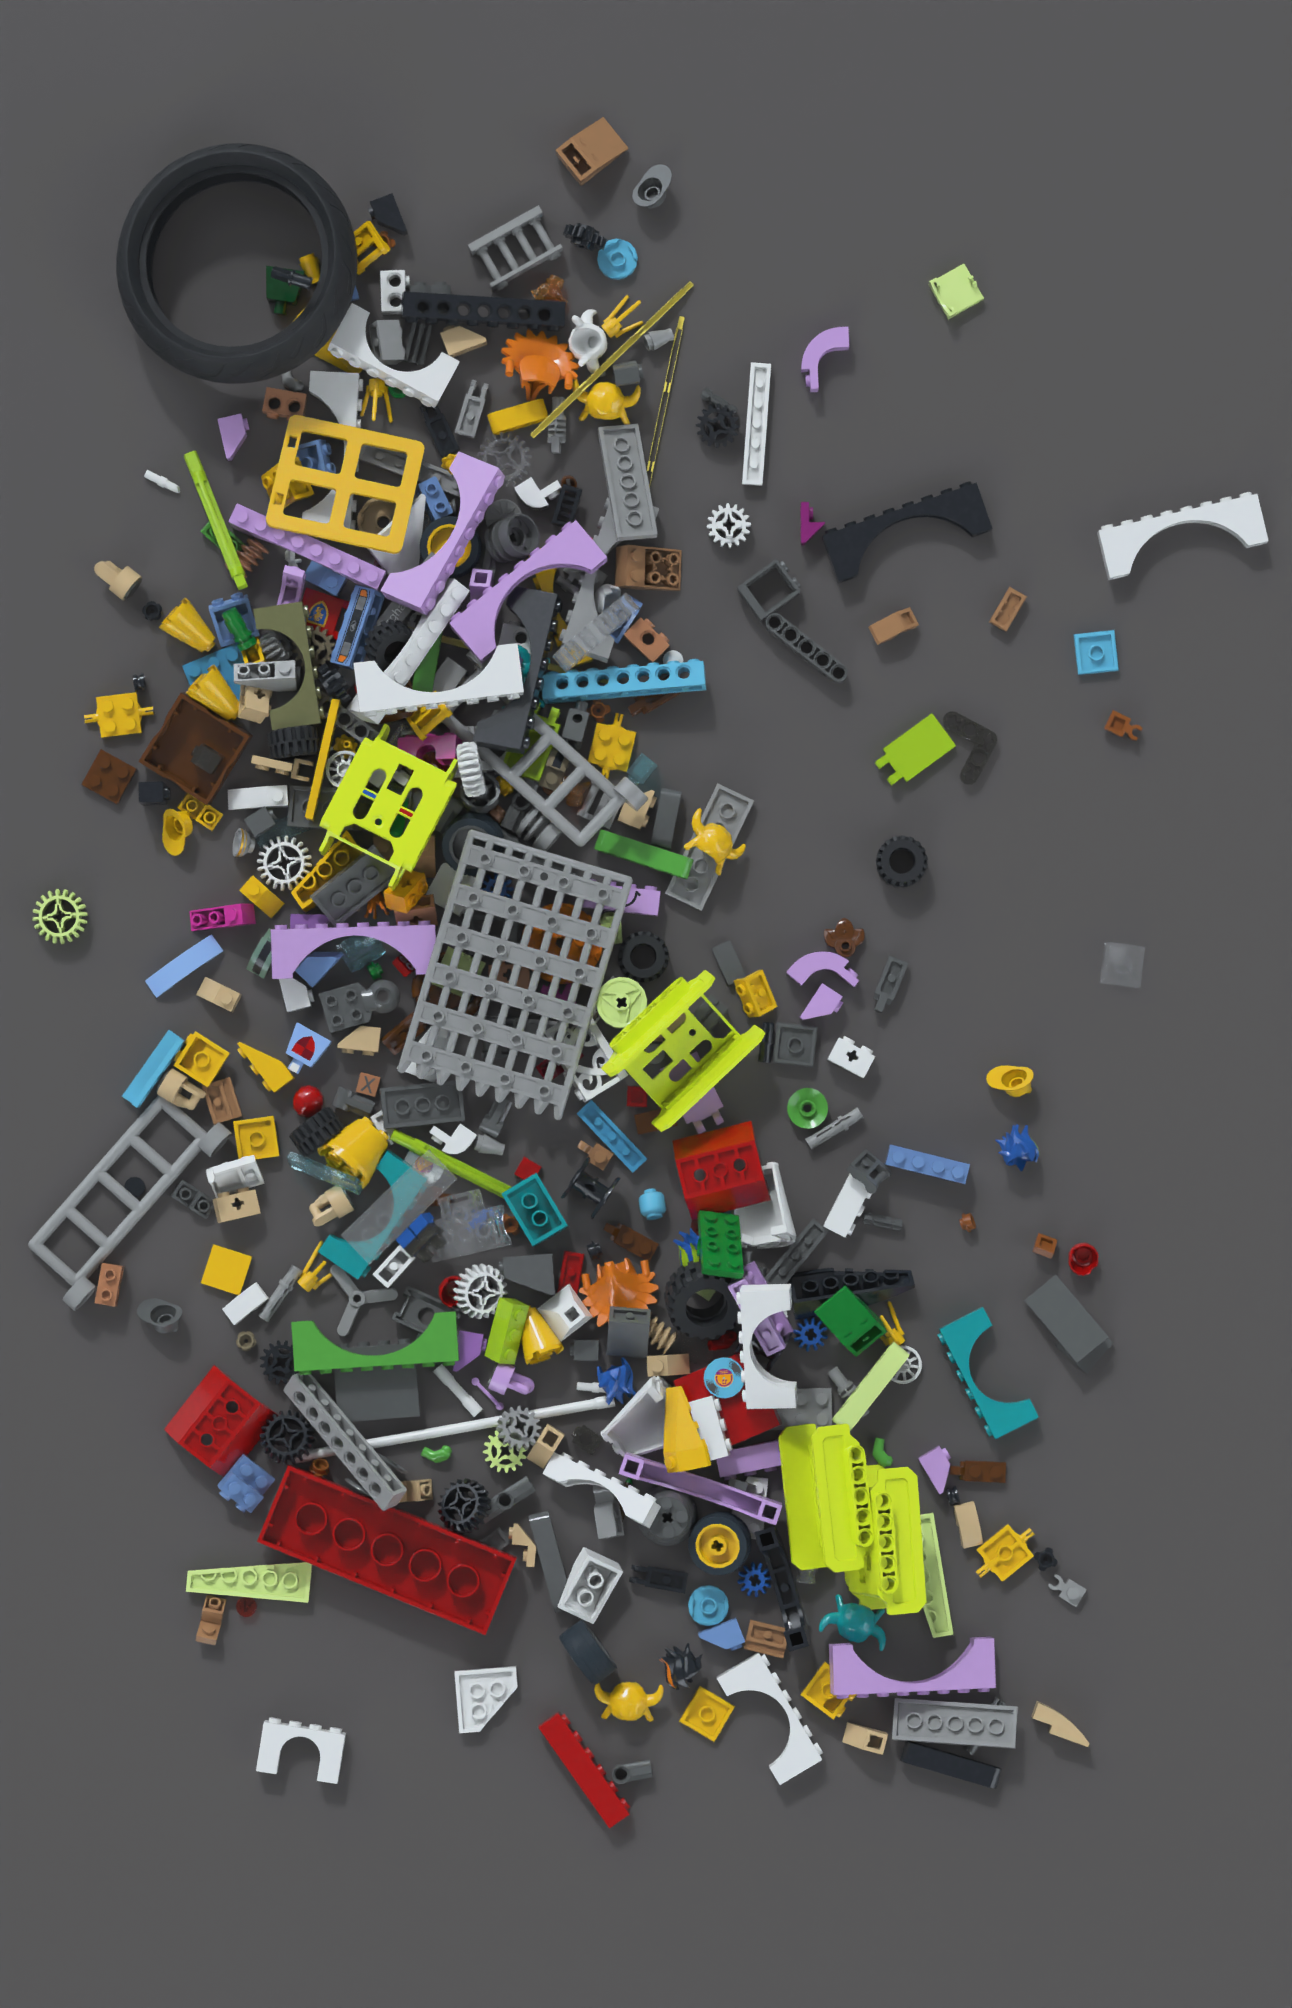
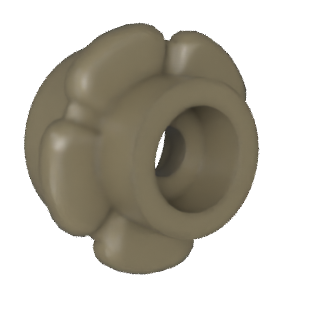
M242 1331L238 1334V1339L236 1340L238 1348H242L243 1351H249L256 1345V1339H254L252 1332Z

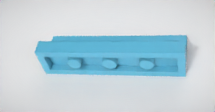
M168 1030L122 1097L131 1102L136 1108H140L174 1060L176 1054L185 1044V1040L171 1030Z

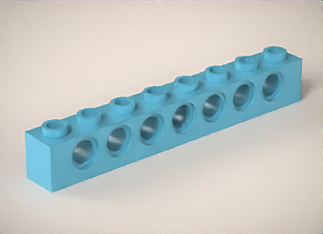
M690 659L688 662L683 663L669 661L667 664L661 665L655 662L648 663L647 666L631 664L626 668L610 666L604 670L589 668L578 672V670H568L566 673L551 671L542 677L544 678L542 698L545 704L706 690L704 661L699 659ZM683 672H688L690 674L689 677L685 679H682L679 676ZM662 674L669 675L667 680L659 679ZM646 675L649 677L646 682L639 681L641 676ZM623 677L629 679L625 684L619 683V680ZM607 679L608 683L605 686H600L598 684L599 681ZM581 681L588 682L586 687L581 688L578 686ZM561 683L568 684L565 689L558 688Z

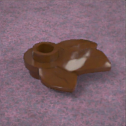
M842 918L837 923L835 930H824V939L829 947L835 948L838 955L846 958L852 956L856 947L864 941V929L854 930L852 923L848 919ZM847 944L849 948L843 949L842 945Z

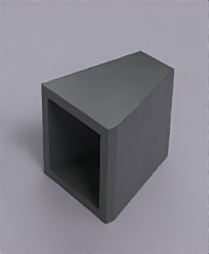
M553 1253L503 1257V1261L499 1262L500 1274H504V1278L549 1295L556 1294Z

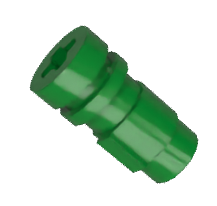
M236 607L222 614L226 627L234 636V642L238 643L236 646L239 651H244L257 643L255 636L251 635L252 631L248 630L244 619Z

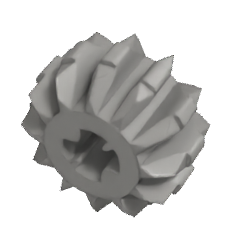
M270 630L260 638L259 646L262 648V653H264L266 659H269L270 662L287 661L292 656L291 650L293 648L287 636L283 635V633Z

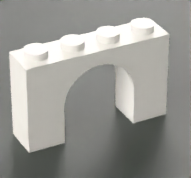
M269 1717V1720L264 1721L256 1771L277 1774L281 1749L284 1743L294 1737H306L311 1739L320 1751L317 1781L338 1783L346 1733L342 1732L341 1728L330 1727V1730L322 1729L321 1725L310 1724L309 1727L301 1726L302 1723L298 1721H289V1724L281 1723V1719Z

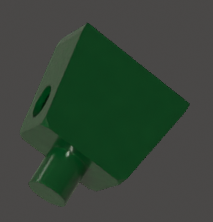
M266 266L267 301L275 303L274 314L284 316L287 305L296 306L302 287L288 286V283L272 278L271 271L273 266ZM295 270L296 273L306 276L305 271Z

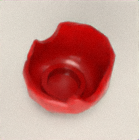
M301 1086L293 1097L294 1110L299 1116L311 1118L323 1108L322 1092L315 1086Z
M1088 1243L1074 1245L1068 1253V1264L1071 1270L1079 1276L1091 1274V1271L1098 1265V1252L1094 1246Z
M459 1276L446 1277L439 1284L438 1295L440 1300L449 1308H453L458 1303L453 1298L458 1293L454 1292L453 1289L458 1288L455 1281L462 1279Z

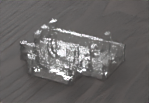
M480 1189L437 1198L442 1219L434 1220V1223L425 1231L432 1263L512 1245L511 1238L504 1227L503 1205L485 1208ZM468 1196V1200L450 1204L452 1199ZM434 1230H435V1235H436V1239H437L439 1251H438V1249H437V1247H436V1244H435V1241H434Z

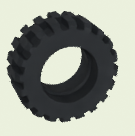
M699 1259V1262H687L688 1265L685 1267L683 1265L677 1269L678 1272H674L669 1277L670 1281L666 1283V1291L664 1293L665 1305L673 1326L681 1334L686 1333V1336L690 1338L697 1336V1339L704 1340L705 1337L713 1339L716 1338V1335L720 1334L722 1336L726 1334L728 1329L732 1330L736 1326L735 1321L738 1322V1312H741L728 1289V1285L738 1279L702 1274L701 1259ZM712 1289L722 1293L720 1300L709 1308L695 1309L687 1305L689 1298L698 1291Z

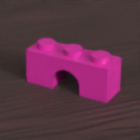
M444 733L441 736L427 734V738L424 741L416 735H405V737L398 738L397 748L423 760L427 752L435 750L436 760L441 765H451L453 759H457L456 748L457 745L462 744V740L455 733Z

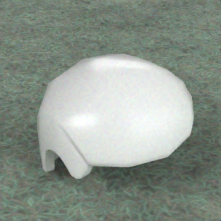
M604 584L596 590L594 602L598 613L607 615L606 612H613L621 596L620 588L611 584Z

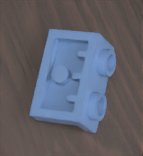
M432 477L417 484L416 492L418 496L420 494L426 496L425 510L431 523L453 513L437 477Z

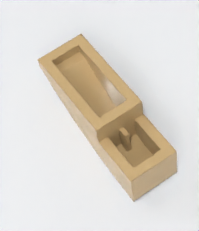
M1036 1701L1031 1717L1050 1724L1048 1729L1050 1734L1086 1747L1089 1746L1087 1739L1070 1720L1053 1708Z

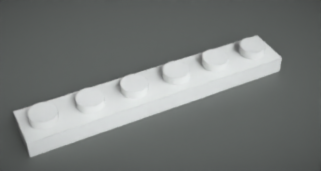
M751 362L742 485L762 486L771 364Z

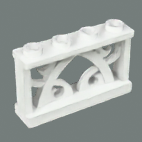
M593 1018L587 1033L590 1036V1040L584 1043L586 1047L595 1045L598 1047L592 1058L593 1068L578 1065L576 1072L581 1073L578 1078L575 1075L573 1085L576 1088L574 1093L580 1101L583 1099L584 1103L628 1076L625 1069L615 1075L614 1079L602 1086L601 1075L607 1074L601 1067L610 1059L613 1050ZM561 1021L545 1030L544 1037L554 1040V1035L559 1030ZM577 1026L574 1031L567 1028L570 1038L565 1036L563 1043L575 1046L581 1027ZM598 1057H602L605 1060L604 1064L599 1063L600 1068L597 1067L596 1063ZM557 1063L558 1066L561 1065L565 1071L563 1075L566 1078L569 1066ZM592 1076H596V1088L594 1090L585 1089L583 1080L587 1079L591 1084L593 1081Z

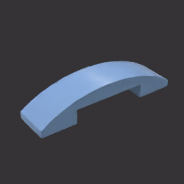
M211 934L145 980V982L157 998L197 968L222 953L223 950Z

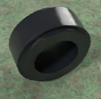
M131 1177L125 1182L124 1188L134 1197H139L145 1191V1183L139 1177Z

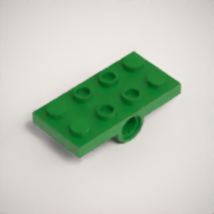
M699 1210L697 1215L699 1230L697 1256L701 1257L702 1274L742 1279L744 1268L739 1215Z

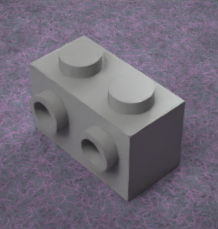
M377 320L370 324L369 332L373 355L384 365H396L403 361L405 348L402 345V328L400 327L399 320Z

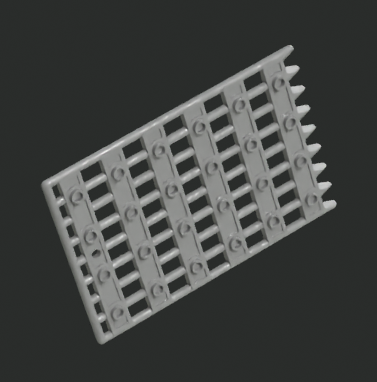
M469 830L397 1069L398 1072L404 1073L409 1065L414 1062L416 1063L417 1077L419 1079H424L430 1069L434 1068L436 1069V1080L439 1085H443L448 1077L454 1074L458 1091H462L470 1080H474L478 1097L483 1096L491 1085L495 1087V1100L498 1103H501L511 1091L514 1092L516 1108H522L531 1097L534 1098L536 1114H542L548 1104L551 1103L554 1106V1118L561 1120L632 886V877L483 832ZM474 839L486 842L485 848L473 845ZM498 845L506 848L504 854L493 851V846ZM513 851L524 853V860L513 857ZM533 856L545 859L544 865L533 863ZM552 863L565 865L564 870L560 871L551 868ZM467 864L478 867L473 887L461 884ZM572 868L584 871L583 877L571 874ZM486 870L498 873L493 893L481 890ZM542 873L548 874L547 880L544 881L541 879L540 876ZM592 874L604 877L603 882L590 880ZM506 876L518 879L512 899L500 896ZM615 880L624 883L622 889L610 886L611 881ZM525 882L537 885L532 905L520 902ZM545 888L557 891L551 911L540 908ZM565 894L577 897L571 917L559 913ZM584 900L596 903L591 922L579 919ZM455 904L467 907L461 926L449 923ZM604 905L616 909L610 928L598 925ZM474 910L486 913L481 932L469 929ZM494 915L506 919L501 938L489 935ZM514 921L525 924L520 944L508 941ZM533 927L545 930L540 950L528 947ZM553 933L565 936L559 956L548 953ZM573 939L585 942L579 962L567 958ZM443 943L455 946L449 966L438 963ZM592 945L604 948L599 967L587 964ZM463 949L475 952L469 972L457 968ZM482 955L494 958L489 978L477 974ZM502 961L514 964L508 983L497 980ZM522 966L533 969L528 989L516 986ZM541 972L553 975L548 995L536 992ZM561 978L573 981L567 1001L555 998ZM432 982L443 985L438 1005L426 1002ZM581 984L593 987L587 1007L575 1004ZM451 988L463 991L457 1011L446 1008ZM471 994L483 997L477 1017L465 1013ZM490 1000L502 1003L497 1023L485 1019ZM510 1006L522 1009L516 1028L504 1025ZM529 1012L541 1015L536 1034L524 1031ZM549 1017L561 1021L556 1040L544 1037ZM420 1022L432 1025L426 1044L414 1041ZM569 1023L581 1027L575 1046L563 1043ZM439 1028L451 1031L446 1050L434 1047ZM459 1033L471 1037L465 1056L453 1053ZM479 1039L490 1042L485 1062L473 1059ZM498 1045L510 1048L504 1068L493 1065ZM518 1051L530 1054L524 1074L512 1070ZM537 1057L549 1060L544 1080L532 1076ZM557 1063L569 1066L564 1085L552 1082Z

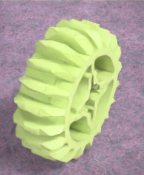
M56 889V896L51 891H48V899L44 895L41 896V899L44 901L43 904L38 901L36 902V905L41 908L40 910L33 909V912L39 914V917H33L32 920L39 921V924H36L34 927L35 929L42 927L39 935L42 936L47 933L45 936L46 941H49L53 936L52 942L54 944L57 943L58 938H60L61 944H65V937H67L69 942H72V934L79 938L80 935L76 931L79 929L84 932L85 929L80 924H87L88 921L82 919V916H88V913L81 912L82 909L86 908V905H78L82 900L80 897L73 900L76 895L74 892L67 897L68 890L64 889L61 895L60 890ZM62 900L69 901L74 906L76 912H66L62 905ZM56 901L54 912L44 915L47 907ZM59 911L67 915L65 918H62L61 923L58 922V919L51 918L59 915ZM76 918L73 927L65 932L66 922ZM45 921H55L59 933L50 931Z

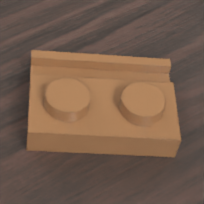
M231 1077L212 1082L209 1088L202 1085L203 1091L206 1092L205 1098L214 1125L218 1122L222 1123L243 1116Z
M750 1619L743 1649L784 1658L787 1645L784 1635L785 1627Z

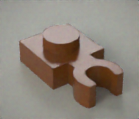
M1114 710L1111 712L1104 727L1105 730L1121 738L1126 733L1133 741H1137L1138 738L1133 736L1132 731L1134 729L1142 731L1143 728L1139 725H1130L1131 718Z

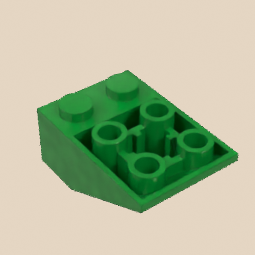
M847 1286L840 1289L814 1311L839 1341L856 1357L887 1332L879 1316Z

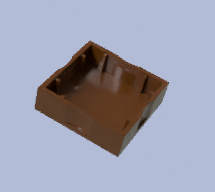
M181 692L168 712L162 728L152 738L138 762L160 776L175 782L182 790L202 803L210 805L254 735L190 698L186 692Z

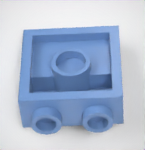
M318 439L299 445L296 457H299L303 467L336 474V467L334 463L330 462L329 457L332 449L330 444L326 443V440Z
M242 592L231 595L229 600L223 601V598L215 599L211 602L212 605L208 606L221 647L235 643L233 640L234 636L229 632L222 617L225 611L233 607L237 608L248 630L252 631L251 635L255 637L260 636L259 630L256 629L248 594L243 595Z
M242 1454L217 1486L221 1490L219 1494L227 1501L233 1499L237 1502L235 1506L243 1513L246 1510L252 1513L264 1498L263 1494L275 1481V1478L246 1455Z

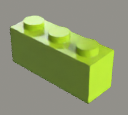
M499 1297L484 1356L500 1364L515 1365L529 1310L528 1305L517 1299Z

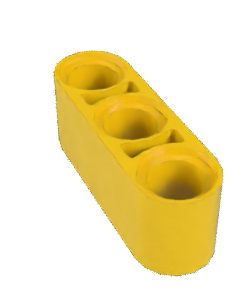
M537 399L492 412L487 417L492 434L499 435L543 422L548 417V412L544 399Z

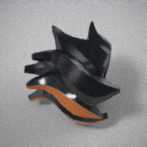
M687 1643L684 1651L676 1646H673L675 1651L666 1648V1657H659V1661L665 1665L666 1682L671 1688L676 1690L680 1689L679 1686L690 1688L689 1683L693 1682L692 1677L702 1668L701 1658L703 1654L695 1658L690 1651L689 1643Z

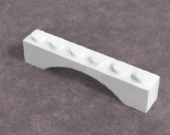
M564 1452L561 1455L553 1453L543 1472L545 1476L565 1487L590 1484L608 1489L617 1497L626 1516L650 1529L661 1508L655 1502L656 1498L647 1493L642 1496L638 1494L640 1490L629 1485L626 1488L622 1486V1481L614 1477L610 1480L605 1477L606 1474L598 1469L592 1471L589 1469L590 1466L580 1460L578 1463L572 1461L573 1457Z

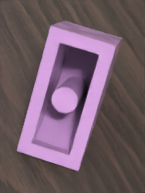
M242 414L218 419L228 461L233 460L247 437L246 431L250 430L247 418L243 419Z
M822 983L803 1011L800 1019L806 1020L830 1015L833 1011L837 1013L843 1004L840 1001L843 996Z
M937 1446L920 1456L918 1460L937 1492L941 1494L944 1492L950 1468L948 1460L951 1457L946 1448L941 1449L940 1446Z

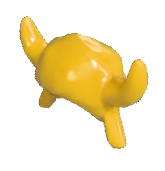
M578 379L573 381V392L579 387ZM609 382L595 384L589 392L584 391L577 398L580 402L586 404L579 416V420L584 421L588 414H590L594 418L613 420L620 417L624 425L630 424L625 408L632 407L638 402L641 394L640 386L637 385L635 391L630 396H624L619 386L616 387L615 384Z
M699 808L694 813L691 822L696 837L686 843L684 849L689 850L695 846L707 853L715 860V873L721 875L725 858L731 860L739 858L744 853L746 845L742 844L737 849H733L731 834L724 826L716 823H709L704 826L701 822L702 810Z
M621 1682L614 1687L612 1692L602 1690L600 1683L594 1687L597 1699L601 1703L607 1704L601 1717L607 1719L612 1713L616 1718L626 1721L637 1720L645 1715L649 1722L653 1721V1716L648 1707L658 1704L664 1693L663 1686L659 1685L655 1693L646 1694L643 1687L637 1682Z

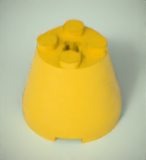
M363 1117L343 1128L341 1132L321 1145L317 1152L320 1156L323 1155L326 1158V1166L348 1185L350 1183L356 1184V1187L362 1190L370 1182L378 1163L382 1159L388 1147L387 1140L389 1137L384 1131H378L369 1118Z

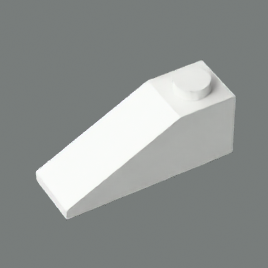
M287 785L228 790V810L261 809L264 806L266 808L289 807V787Z

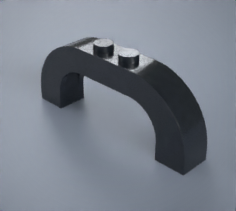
M775 1526L756 1531L754 1534L759 1551L763 1553L782 1613L785 1626L784 1635L789 1652L810 1646V1635L807 1621L780 1534Z

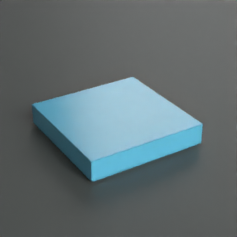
M1114 630L1073 635L1078 675L1119 671Z

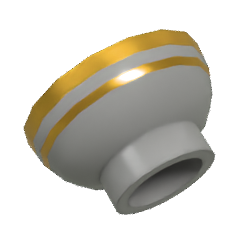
M238 828L233 839L232 853L234 857H242L247 853H252L255 847V838L250 837L249 833L241 828Z

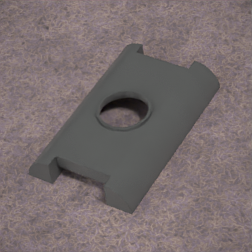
M407 1285L403 1294L407 1298L400 1313L395 1311L391 1320L423 1334L429 1325H424L419 1321V1313L422 1310H430L433 1314L436 1312L456 1311L458 1321L462 1311L454 1306L449 1308L441 1300Z

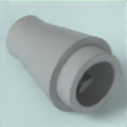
M671 328L649 331L646 335H643V342L648 351H655L669 341L674 340Z
M478 1134L473 1149L477 1150L478 1153L502 1156L505 1144L486 1134Z

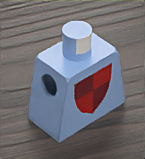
M297 1022L286 1054L293 1057L288 1069L299 1074L304 1064L312 1068L331 1045L332 1041Z

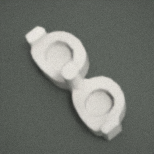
M286 550L285 560L288 561V566L298 567L296 563H301L302 560L295 559V553Z

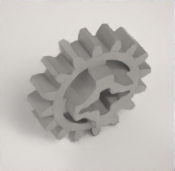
M520 1406L517 1407L516 1411L512 1407L509 1408L508 1413L504 1411L502 1413L503 1418L499 1417L497 1421L500 1425L496 1427L497 1431H501L497 1437L504 1438L502 1444H510V1450L513 1446H516L517 1451H520L522 1446L525 1450H528L529 1444L534 1446L536 1443L535 1439L538 1440L540 1434L537 1432L541 1430V1426H537L540 1419L533 1418L535 1412L529 1414L527 1407L524 1411H521ZM510 1419V1426L506 1428V1422ZM532 1429L531 1436L528 1438L527 1431Z

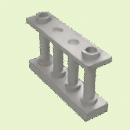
M539 205L468 244V249L472 256L476 253L480 255L494 281L490 283L492 291L505 288L508 285L507 282L548 259L552 261L561 256L560 252L563 251V247L561 244L554 247L540 222L543 212ZM528 224L533 225L547 249V252L538 257L522 232L524 230L523 227ZM510 234L516 236L529 259V262L520 267L505 243V237ZM492 244L498 245L512 270L502 277L487 252V247Z

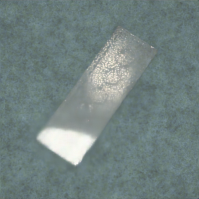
M428 1150L341 1236L368 1264H371L458 1178Z

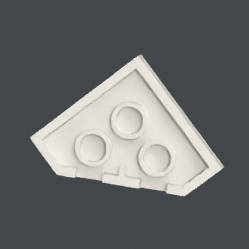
M516 1666L455 1671L459 1733L480 1732L518 1687Z

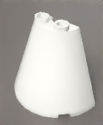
M768 1162L767 1165L762 1166L771 1200L734 1209L731 1212L733 1215H739L742 1248H747V1245L751 1247L757 1246V1249L779 1248L795 1242L796 1232L781 1179L779 1164L776 1162Z
M660 1376L651 1377L605 1429L601 1431L604 1441H609L610 1444L613 1443L612 1447L615 1453L620 1454L623 1458L625 1452L640 1456L663 1449L666 1388L671 1387V1385Z

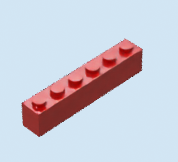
M558 1711L541 1723L538 1728L610 1829L630 1814L628 1810L630 1805L624 1797L620 1799L616 1792L619 1790L614 1782H608L605 1778L606 1771L601 1764L596 1765L593 1760L595 1756L590 1748H584L581 1743L583 1739L578 1731H572L569 1726L571 1721L566 1714L561 1715Z

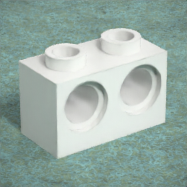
M405 270L380 271L382 314H401V304L398 307H393L390 302L394 298L402 300V293L406 291V288H410V277L406 276ZM399 278L401 280L400 285L397 287L391 286V279Z

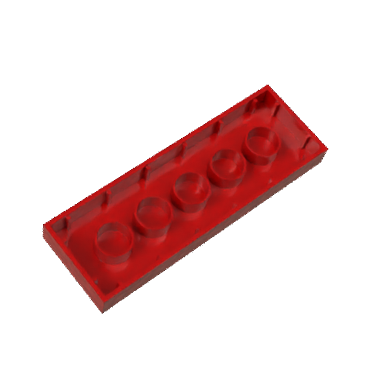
M291 1464L288 1465L257 1540L258 1543L483 1635L487 1633L517 1559L516 1556L460 1533L453 1532L450 1529L396 1507L383 1511L373 1498Z

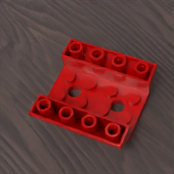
M752 1121L672 1141L684 1198L692 1220L698 1219L699 1210L723 1213L771 1200L755 1142L757 1140ZM738 1159L745 1161L746 1166L742 1171H738L734 1167V1163ZM698 1169H703L706 1173V1177L702 1181H698L695 1178V1172Z
M214 1365L164 1430L188 1452L224 1477L241 1455L247 1456L261 1439L260 1434L265 1433L261 1429L262 1426H269L266 1423V1419L273 1421L272 1415L275 1414L276 1417L279 1415L264 1403L259 1402L231 1380L230 1376ZM234 1401L238 1404V1410L235 1413L227 1410L228 1402ZM207 1433L212 1436L213 1442L210 1445L202 1443L201 1438L203 1434Z

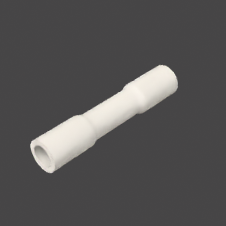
M443 1364L433 1371L443 1384L448 1386L473 1417L483 1409L460 1386Z

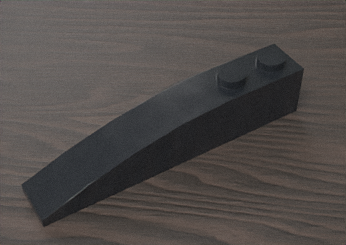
M822 1268L796 1272L788 1281V1284H791L792 1310L795 1320L818 1317L814 1311L844 1286H847L867 1306L915 1288L911 1270L885 1269L883 1272H876L874 1269H865V1272L853 1271V1268H845V1271H834V1268Z

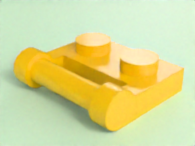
M366 221L354 231L357 257L374 243L378 247L361 262L357 260L358 275L365 272V268L379 256L390 251V247L383 241L371 221Z
M446 704L438 705L437 709L426 710V707H417L418 711H415L406 720L416 735L424 741L427 738V734L446 717L449 718L453 712L446 707Z

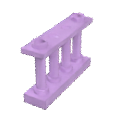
M755 1261L743 1266L744 1275L742 1279H738L728 1285V1289L736 1303L737 1292H740L742 1285L767 1284ZM781 1311L765 1318L756 1327L754 1334L765 1354L770 1356L785 1349L786 1344L782 1337L794 1330L784 1312Z

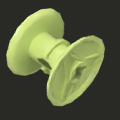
M617 977L609 980L601 987L596 1006L599 1016L607 1025L616 1029H624L647 1007V997L644 989L638 982L630 978ZM626 999L625 1004L627 1006L618 1008L617 1000Z

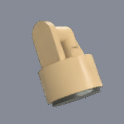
M100 561L94 567L95 573L110 585L109 590L122 600L129 599L142 582V576L129 566L122 570L111 561Z
M173 1068L167 1071L156 1090L157 1095L178 1107L187 1108L188 1110H194L200 1098L206 1096V1092L187 1081V1076ZM183 1088L192 1093L190 1099L180 1094Z
M340 1183L325 1191L324 1194L309 1206V1210L314 1217L312 1219L314 1226H322L336 1217L340 1219L355 1210V1205L344 1185ZM331 1204L332 1207L323 1212L320 1211V1209Z

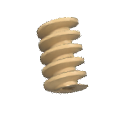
M656 1316L650 1319L649 1338H652L650 1344L658 1343L657 1350L665 1348L664 1355L676 1340L678 1333L674 1332L670 1335L671 1328L663 1329L665 1323L657 1324L658 1317Z

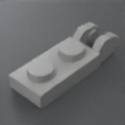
M472 380L455 429V434L475 439L489 384L484 383L480 398L473 396L477 386L476 380Z

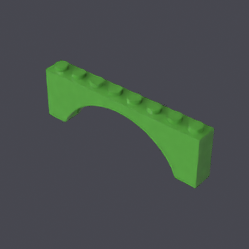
M456 1311L436 1312L429 1326L418 1339L401 1350L384 1355H361L344 1350L326 1338L313 1320L291 1322L294 1371H299V1375L312 1374V1370H320V1374L332 1373V1369H340V1372H353V1368L361 1367V1371H371L373 1366H381V1370L394 1369V1365H402V1368H414V1364L422 1363V1367L435 1366L434 1362H443V1366L455 1365V1361H459Z

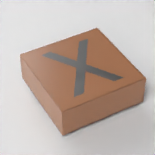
M361 1072L356 1092L376 1097L381 1077Z

